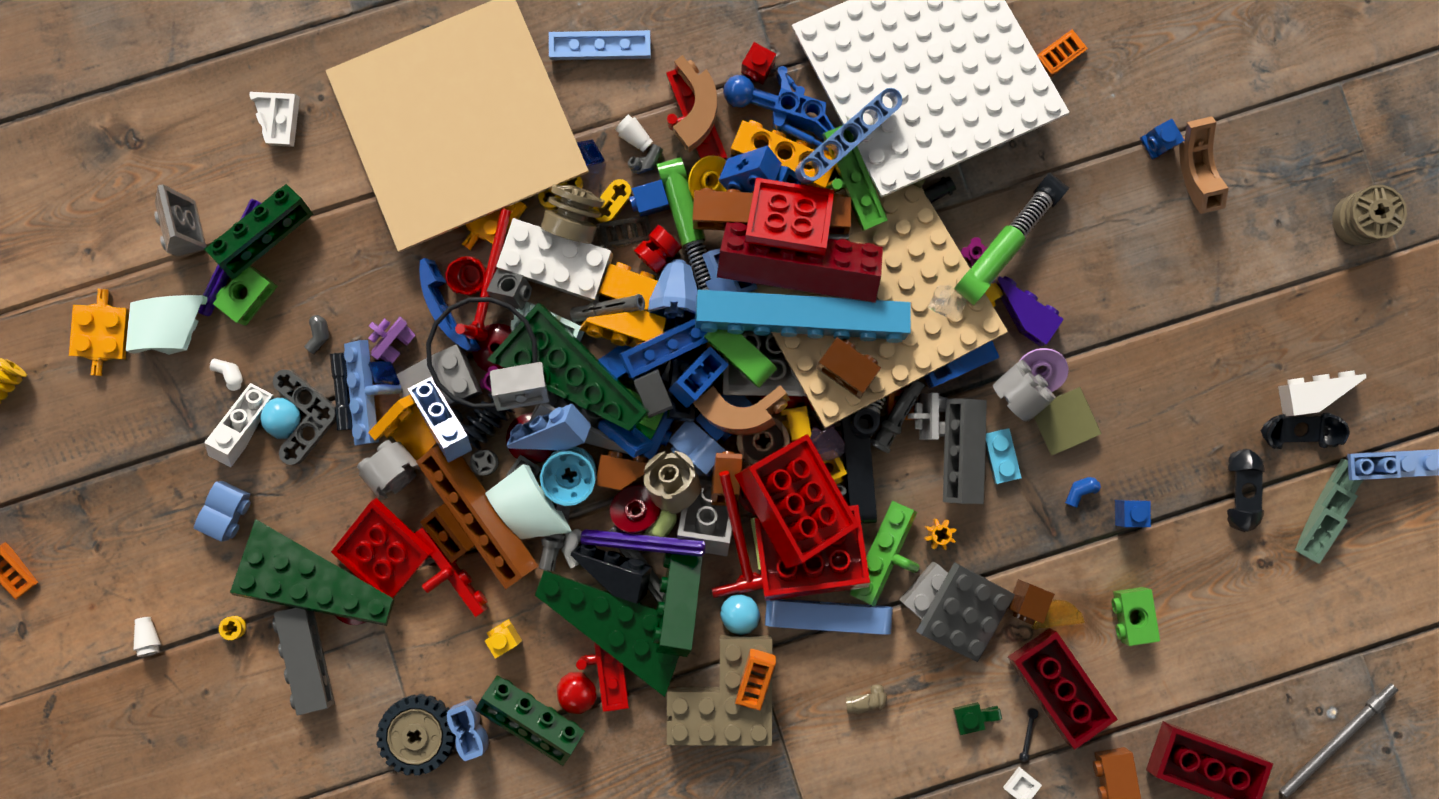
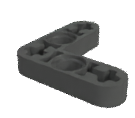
M280 370L273 377L275 389L307 415L279 450V457L283 463L296 465L300 464L336 422V406L295 372ZM290 376L289 382L298 388L294 390L289 386L282 387L284 383L281 380L282 377ZM305 390L310 391L312 394V400L307 405L302 404L299 399L300 394ZM318 405L322 409L329 408L328 414L330 418L321 419L322 412L314 409V407ZM308 426L313 427L315 430V437L310 441L305 440L303 437V430ZM296 439L306 445V448L299 446L295 451L297 458H288L290 455L288 449H295L299 445L298 442H295Z

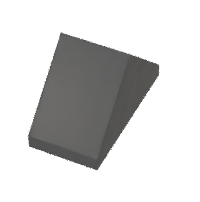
M657 366L633 377L642 403L650 411L647 414L649 418L673 409Z

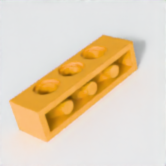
M742 120L731 146V155L737 156L755 150L757 148L754 146V143L757 140H764L782 163L781 166L789 167L795 172L797 165L814 150L810 148L808 143L802 140L794 142L787 139V136L780 131L773 130L770 132L763 129V125L756 121L749 120V122ZM785 149L791 153V157L783 160L777 153ZM824 150L825 157L832 160L830 153ZM835 165L818 180L811 184L803 185L826 188ZM804 168L807 176L814 177V168L810 170Z

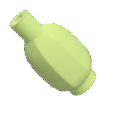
M661 509L657 521L643 535L667 537L676 524V514H671L669 511Z

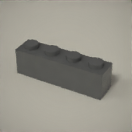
M946 399L943 502L984 504L987 400Z
M293 607L275 612L273 628L279 635L280 643L278 650L280 657L284 658L286 666L284 677L286 683L290 684L292 693L290 695L291 707L296 711L297 716L329 708L335 704L314 611Z

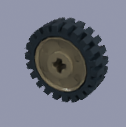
M414 694L397 701L384 713L379 721L376 737H378L377 748H381L380 755L382 758L385 757L387 759L385 763L388 766L393 765L395 771H403L405 775L414 774V776H418L422 773L427 774L447 760L454 749L456 736L450 730L447 722V712L450 708H446L443 701L435 700L436 697L431 695ZM416 730L421 733L418 739L413 736Z

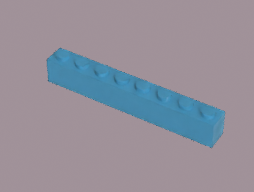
M698 290L696 295L695 328H701L703 332H716L717 329L728 330V333L731 334L754 331V334L762 336L769 335L770 332L781 333V336L784 337L807 334V337L815 339L822 338L823 335L834 336V339L838 337L841 340H847L850 337H860L861 341L868 342L879 338L886 339L889 343H900L911 333V302L876 300V303L849 298Z

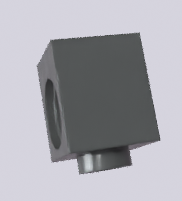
M498 269L487 289L490 297L508 303L515 309L523 310L526 301L530 299L532 287L524 275Z

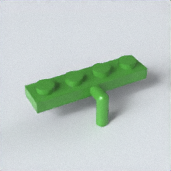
M841 126L823 133L824 141ZM844 130V139L847 142H853V134L848 130ZM856 146L835 164L840 178L829 182L826 189H832L834 192L842 188L845 189L847 196L851 197V206L860 228L864 231L888 219L858 146ZM828 148L829 153H830V155H831V157H832V160H833V159H834V152H833V150H832L831 148Z
M891 502L866 557L870 586L868 588L853 589L850 595L872 606H876L894 564L913 573L919 571L920 566L918 563L899 555L918 512L897 502Z

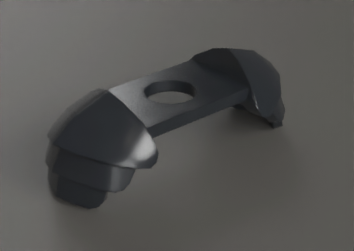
M1322 413L1321 416L1286 417V414H1280L1272 417L1260 430L1268 445L1274 449H1282L1283 443L1318 442L1321 448H1327L1328 446L1337 447L1338 445H1344L1350 434L1348 424L1341 417L1331 413ZM1302 422L1306 423L1308 426L1307 432L1302 436H1296L1294 433L1295 426Z
M1242 449L1231 453L1228 459V470L1235 472V508L1227 510V520L1230 527L1242 532H1249L1261 523L1264 516V510H1262V477L1265 467L1262 459L1256 452ZM1246 483H1251L1255 487V495L1251 498H1246L1242 494V487Z

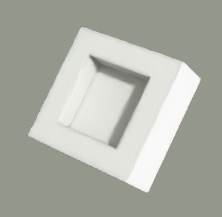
M1018 767L1003 788L1016 799H1032L1042 785Z

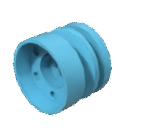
M575 446L565 451L555 450L542 467L540 473L541 488L546 497L556 504L563 506L577 505L586 500L592 493L597 478V465L592 455L583 448ZM567 468H570L571 471H576L573 479H570V476L564 475Z

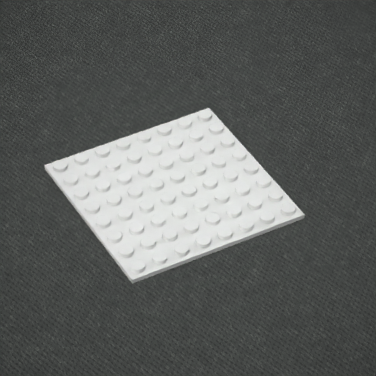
M848 0L792 25L799 43L843 125L886 88H895L901 93L902 105L857 145L867 171L881 198L1069 114V110L1005 0ZM884 96L882 99L883 104L887 108H892L891 99ZM864 113V122L867 125H872L873 118L871 115Z

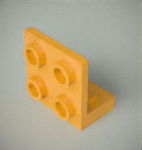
M411 395L398 400L368 432L374 440L383 436L386 438L392 436L396 442L403 444L416 461L437 444Z

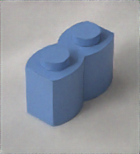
M685 421L668 441L673 445L670 449L673 453H675L674 451L682 452L692 460L699 476L704 473L709 477L713 473L716 453L726 451L693 421Z
M216 481L207 496L205 505L200 511L193 529L221 542L232 539L239 530V524H237L239 517L244 515L250 507L251 502L248 501L250 493L227 482Z
M472 699L454 705L447 712L449 728L456 736L457 752L464 761L482 756L489 746L488 735L480 724V713L475 711L477 705Z

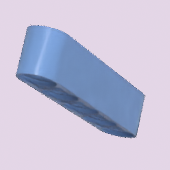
M886 88L797 165L795 175L798 181L803 184H811L822 177L902 105L901 93L895 88ZM884 96L891 99L892 108H887L883 104L882 99ZM864 113L871 115L873 118L872 125H867L864 122ZM844 130H848L853 134V142L850 143L844 139ZM825 147L833 150V160L825 157L823 152ZM805 164H809L814 168V177H809L805 174Z
M789 599L766 601L765 626L887 635L891 634L893 607Z

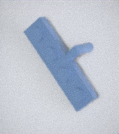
M358 340L344 344V358L347 367V384L350 396L349 407L352 415L354 444L365 445L379 442V439L374 440L368 434L377 423L374 395L400 394L401 385H373L368 340Z

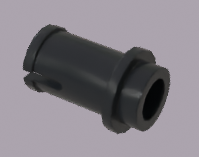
M941 177V181L925 190L923 189L932 204L947 194L951 196L953 191L956 190V186L951 177Z

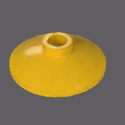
M710 155L701 158L695 163L688 179V187L693 199L694 190L702 188L726 192L724 186L719 182L726 163L724 158ZM709 176V182L706 184V178Z

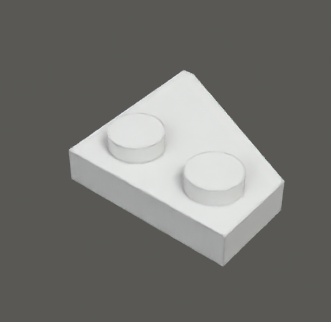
M250 92V99L255 102L258 111L256 116L262 126L265 143L271 146L294 147L300 97L296 94Z

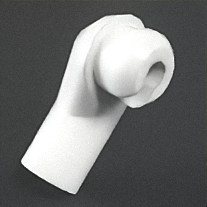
M218 359L211 361L210 370L223 374L229 390L236 391L241 388L243 378L236 364Z
M579 529L571 530L570 533L565 534V539L563 540L562 552L570 569L579 565L571 556V551L581 541L582 531Z

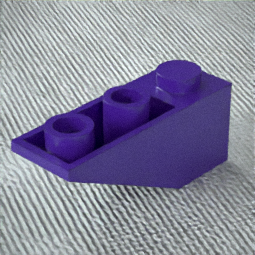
M1000 275L996 277L992 283H996L1003 293V296L1000 298L1019 333L1040 347L1047 345L1064 320L1059 316V311L1050 305L1044 306L1037 301L1038 297L1030 291L1025 290L1023 292L1017 288V283L1007 276L1001 277Z

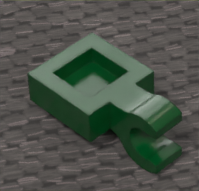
M976 702L953 708L960 735L986 730L984 722L1002 719L998 706L980 709L979 703Z

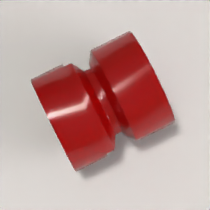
M657 225L649 234V240L642 241L633 251L650 269L658 274L667 264L666 259L668 257L673 258L682 247L671 234L660 225Z

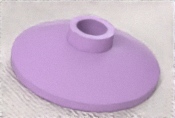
M1048 348L1035 349L1020 359L1028 364L1034 377L1039 374L1048 383L1047 388L1051 392L1062 386L1067 379V361L1062 354Z

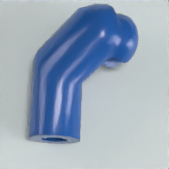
M1086 477L1075 481L1072 484L1065 504L1077 508L1083 495L1089 493L1096 494L1100 491V482L1093 477Z

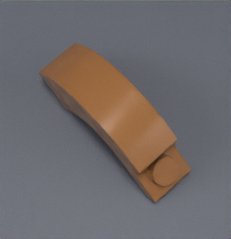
M682 55L674 61L675 69L692 90L695 103L691 112L673 126V133L688 153H690L707 138L714 126L717 115V92L714 81L707 69L698 75L699 70L691 59L687 61Z
M1212 116L1187 122L1185 137H1183L1185 141L1179 144L1180 164L1185 185L1193 204L1200 214L1226 208L1229 189L1220 177L1214 161L1213 143L1216 121Z
M780 385L757 404L749 407H736L727 403L713 386L693 404L707 421L716 428L735 435H752L765 431L776 423L771 414H777L784 410L790 398Z

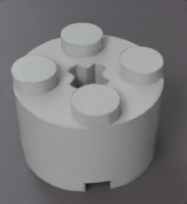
M1020 360L993 384V388L1001 399L1003 397L1009 403L1007 407L1023 421L1029 422L1056 397L1047 388L1048 383L1039 374L1034 377L1028 364Z
M390 440L383 442L378 446L377 453L371 458L363 459L357 465L360 471L359 476L380 500L388 498L386 493L390 491L396 494L405 488L417 476L414 470L421 469L414 457L401 442L391 443Z

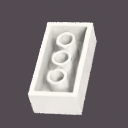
M513 218L496 267L502 271L524 275L526 280L589 301H598L600 297L599 290L609 263L611 264L613 254L610 250L562 238L541 229L539 226Z

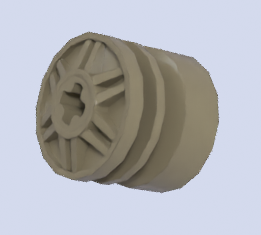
M553 184L551 192L561 196V198L549 197L548 202L558 207V211H545L541 229L572 241L592 244L597 226L587 220L588 217L600 218L601 212L592 209L591 206L603 208L605 200L579 187Z
M1372 185L1341 199L1335 206L1332 215L1333 228L1338 237L1345 243L1354 246L1368 245L1397 234L1405 224L1407 206L1402 195L1394 188L1385 185Z

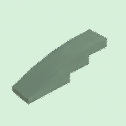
M1342 458L1320 494L1295 548V551L1320 564L1348 521L1344 517L1358 496L1355 495V492L1363 482V480H1349L1348 460Z

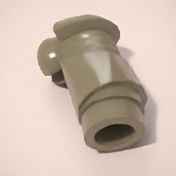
M873 685L870 688L871 694L846 697L847 713H857L859 715L879 708L881 711L887 701L884 687L882 685Z

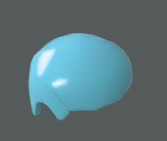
M274 398L265 404L261 412L263 428L268 434L277 439H288L298 427L302 418L299 408L287 398Z
M738 594L730 596L723 603L720 616L727 630L737 635H745L751 633L758 626L760 611L751 597Z

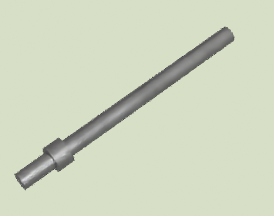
M1389 683L1376 697L1372 696L1365 702L1367 706L1299 770L1279 792L1286 799L1294 793L1375 713L1379 714L1386 707L1384 704L1398 692V689Z

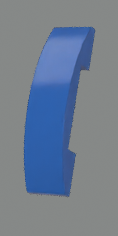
M423 258L420 260L419 268L421 288L429 311L436 321L448 308L438 289L446 281L436 262ZM450 312L438 326L460 347L467 351H479L481 348L476 340L456 333L455 327L457 323Z

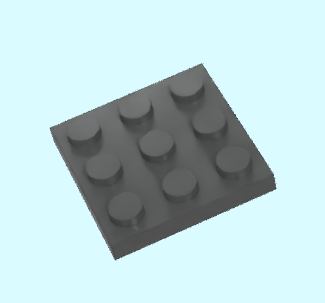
M954 562L916 631L922 636L978 662L1015 594Z

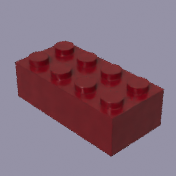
M1048 628L1007 657L1062 738L1074 750L1118 720L1057 631Z
M1162 721L1146 770L1156 778L1214 799H1262L1273 763L1258 755Z

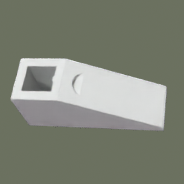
M1355 370L1339 372L1338 378L1330 379L1329 374L1312 376V382H1304V378L1287 380L1288 385L1278 386L1282 413L1286 414V416L1320 412L1366 378V374L1355 375Z
M250 383L204 442L208 456L232 467L247 447L261 420V412L265 404L272 400L273 394Z

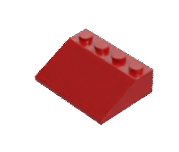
M808 434L734 475L786 568L805 562L859 527L856 518Z
M858 505L849 506L856 518L859 527L805 562L790 568L785 567L759 518L754 519L766 601L868 588L870 586Z

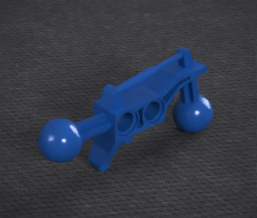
M780 66L777 70V81L780 86L778 96L756 89L751 79L745 75H735L727 80L723 88V94L728 104L733 107L742 108L752 103L773 110L774 130H783L809 144L819 146L822 142L792 126L813 132L823 142L822 134L835 129L825 114L826 102L805 96L804 87H798L795 84V81L787 74V68L784 66ZM787 104L792 106L793 108L787 110L784 109L782 106ZM812 112L815 113L817 117L811 118L806 114Z

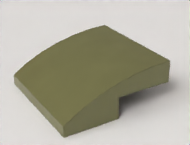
M1081 387L1056 396L1046 408L1034 417L1051 456L1102 434Z

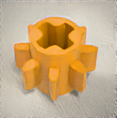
M933 519V526L924 527L929 531L928 536H925L924 540H931L933 542L931 545L932 549H936L938 544H940L943 550H947V543L956 542L952 538V533L957 530L947 527L949 520L945 519L941 525L937 519ZM942 530V533L945 534L944 539H938L935 531Z

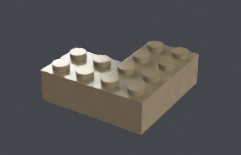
M720 635V687H668L667 745L772 746V677L761 711L735 704L750 649L772 654L771 635ZM754 671L750 673L764 678V674ZM752 682L747 683L748 685L761 688V685L755 684ZM744 692V695L758 699L759 695Z

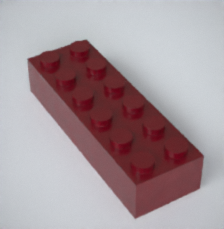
M726 222L719 255L717 278L876 303L882 274L883 247L872 243L861 244L850 242L846 239L836 240L828 238L825 255L745 243L747 225L740 222Z

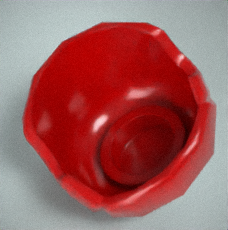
M469 256L459 257L449 264L445 272L446 283L456 294H476L482 290L486 268L479 259Z
M570 672L560 679L557 685V700L566 712L570 714H583L591 709L596 701V687L584 673Z

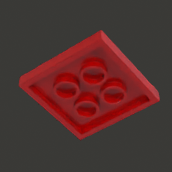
M756 178L745 243L825 255L834 190Z
M375 498L367 505L332 549L331 553L360 580L394 599L433 553V550L381 501Z

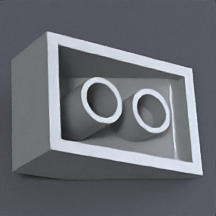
M163 184L158 185L155 199L157 211H155L154 215L157 224L161 227L163 236L160 237L163 249L175 256L204 250L206 243L195 200Z
M456 344L432 355V366L440 383L455 397L467 401L483 394L462 347ZM427 358L392 377L394 384L401 385V393L399 394L401 399L410 395L408 388L432 377L427 367ZM440 390L450 408L457 404H460L452 401L442 390Z
M703 473L701 476L698 475L701 493L689 507L681 511L677 539L704 541L706 544L705 553L727 556L732 530L727 506L711 505L712 474L708 477Z
M932 561L899 600L922 620L948 572Z

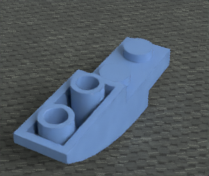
M1439 449L1347 454L1349 480L1439 475Z

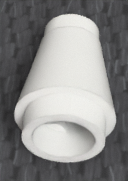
M629 114L615 128L620 138L642 152L653 142L635 117L632 118Z
M151 617L135 619L133 651L137 652V657L159 653L161 643Z

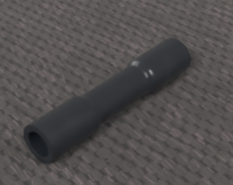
M344 353L330 354V363L334 380L337 431L352 430L346 360Z

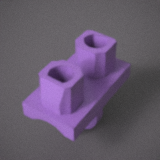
M401 316L387 332L385 329L390 325V322L385 318L379 325L374 322L370 323L369 327L374 332L369 336V339L375 343L380 336L382 337L371 351V355L377 360L380 357L392 364L400 354L399 351L390 345L393 340L398 338L405 345H408L415 337L414 332L407 326L406 320Z

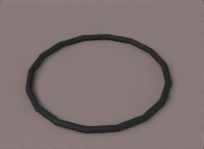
M492 297L467 298L449 306L433 323L426 342L427 367L436 386L452 401L473 409L496 408L495 403L473 404L455 397L440 383L432 366L431 343L438 325L452 310L470 302H491L509 309L524 323L532 341V363L538 362L537 340L528 320L512 305Z

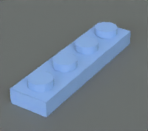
M650 30L549 32V59H651Z

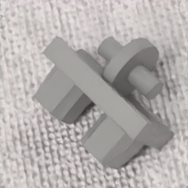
M939 393L919 394V403H915V413L908 414V419H915V429H919V440H939V437L945 436V422H939V412H946V399L948 398L939 396Z

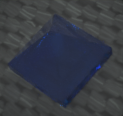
M593 139L577 142L586 166L600 164L605 161Z
M369 362L368 365L375 383L399 386L400 381L392 362Z

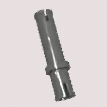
M640 294L604 302L592 301L589 305L572 307L570 316L574 323H579L589 317L642 311L645 308V301Z

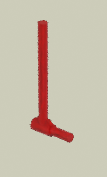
M501 209L480 297H490L487 289L497 270L496 266L503 248L511 211L507 209ZM478 302L475 319L472 324H457L455 327L456 333L465 335L472 340L485 341L488 337V331L485 329L484 322L489 302Z
M729 471L720 472L719 477L743 575L739 576L735 583L711 588L713 598L763 589L762 576L752 572Z

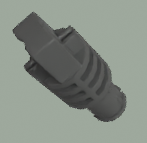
M552 501L555 509L562 511L569 524L570 506H563ZM554 534L541 538L542 545L544 546L538 568L555 571L559 549H562L564 546V542H562L565 539L564 534Z

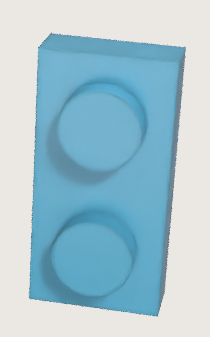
M1010 428L986 433L985 447L994 484L1022 478Z

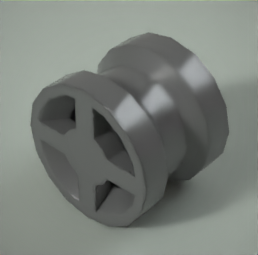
M478 450L470 459V467L478 475H491L497 470L499 465L497 455L490 450Z

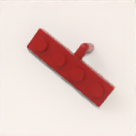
M676 69L666 72V76L682 116L679 118L675 114L667 116L668 128L670 130H673V126L691 112L695 103L692 90ZM714 125L710 134L696 148L700 159L714 155L727 160V155Z
M424 527L416 531L415 534L433 550L430 556L441 569L440 572L422 584L424 591L429 593L448 579L475 618L488 609L486 606L488 601L480 590L476 591L470 584L472 578L464 569L460 570L455 563L457 560L451 563Z
M594 642L596 654L581 656L576 663V667L579 670H584L588 665L597 664L603 712L628 709L629 700L624 665Z

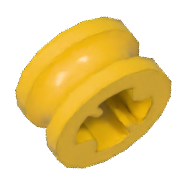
M239 616L227 617L219 625V633L226 640L238 639L246 632V623ZM235 622L234 626H237V631L230 634L231 630H228L227 626Z

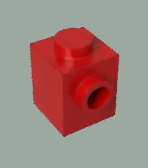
M753 42L742 62L741 73L751 79L752 82H759L763 85L775 64L776 53Z

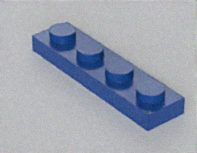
M694 318L620 353L619 356L629 378H633L708 342L703 337L707 332L701 331V328H695Z

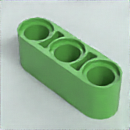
M717 329L716 332H707L703 336L758 388L777 370L776 366L742 334L728 333V330Z

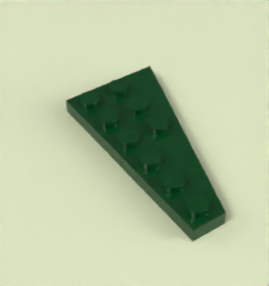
M537 303L525 318L528 320L537 340V361L543 364L547 390L600 415L602 418L628 431H632L650 411L541 303ZM522 321L487 359L488 361L504 368L531 364L533 362L532 341Z
M257 519L254 521L230 593L234 596L384 626L388 624L394 604L392 597Z
M544 570L535 596L665 697L679 656L656 652L657 644L653 643V634L655 627H659L660 618L656 617L657 609L618 598L609 592Z

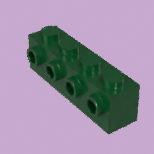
M285 184L264 202L256 206L239 222H236L219 238L215 239L204 250L233 280L314 214L303 199Z
M664 554L663 568H667L666 577L662 576L659 592L663 593V600L658 602L656 617L660 618L659 627H655L653 634V643L657 644V653L687 657L692 650L703 556Z
M498 675L484 693L475 709L481 715L562 766L567 762L585 732L574 721L567 720L558 714L555 709L545 706L536 700L533 695L523 692L514 686L511 681L503 679Z

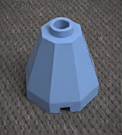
M675 259L671 263L665 264L649 299L648 312L665 317V323H672L671 318L674 319L675 317L695 318L697 287L692 268L686 264V261Z

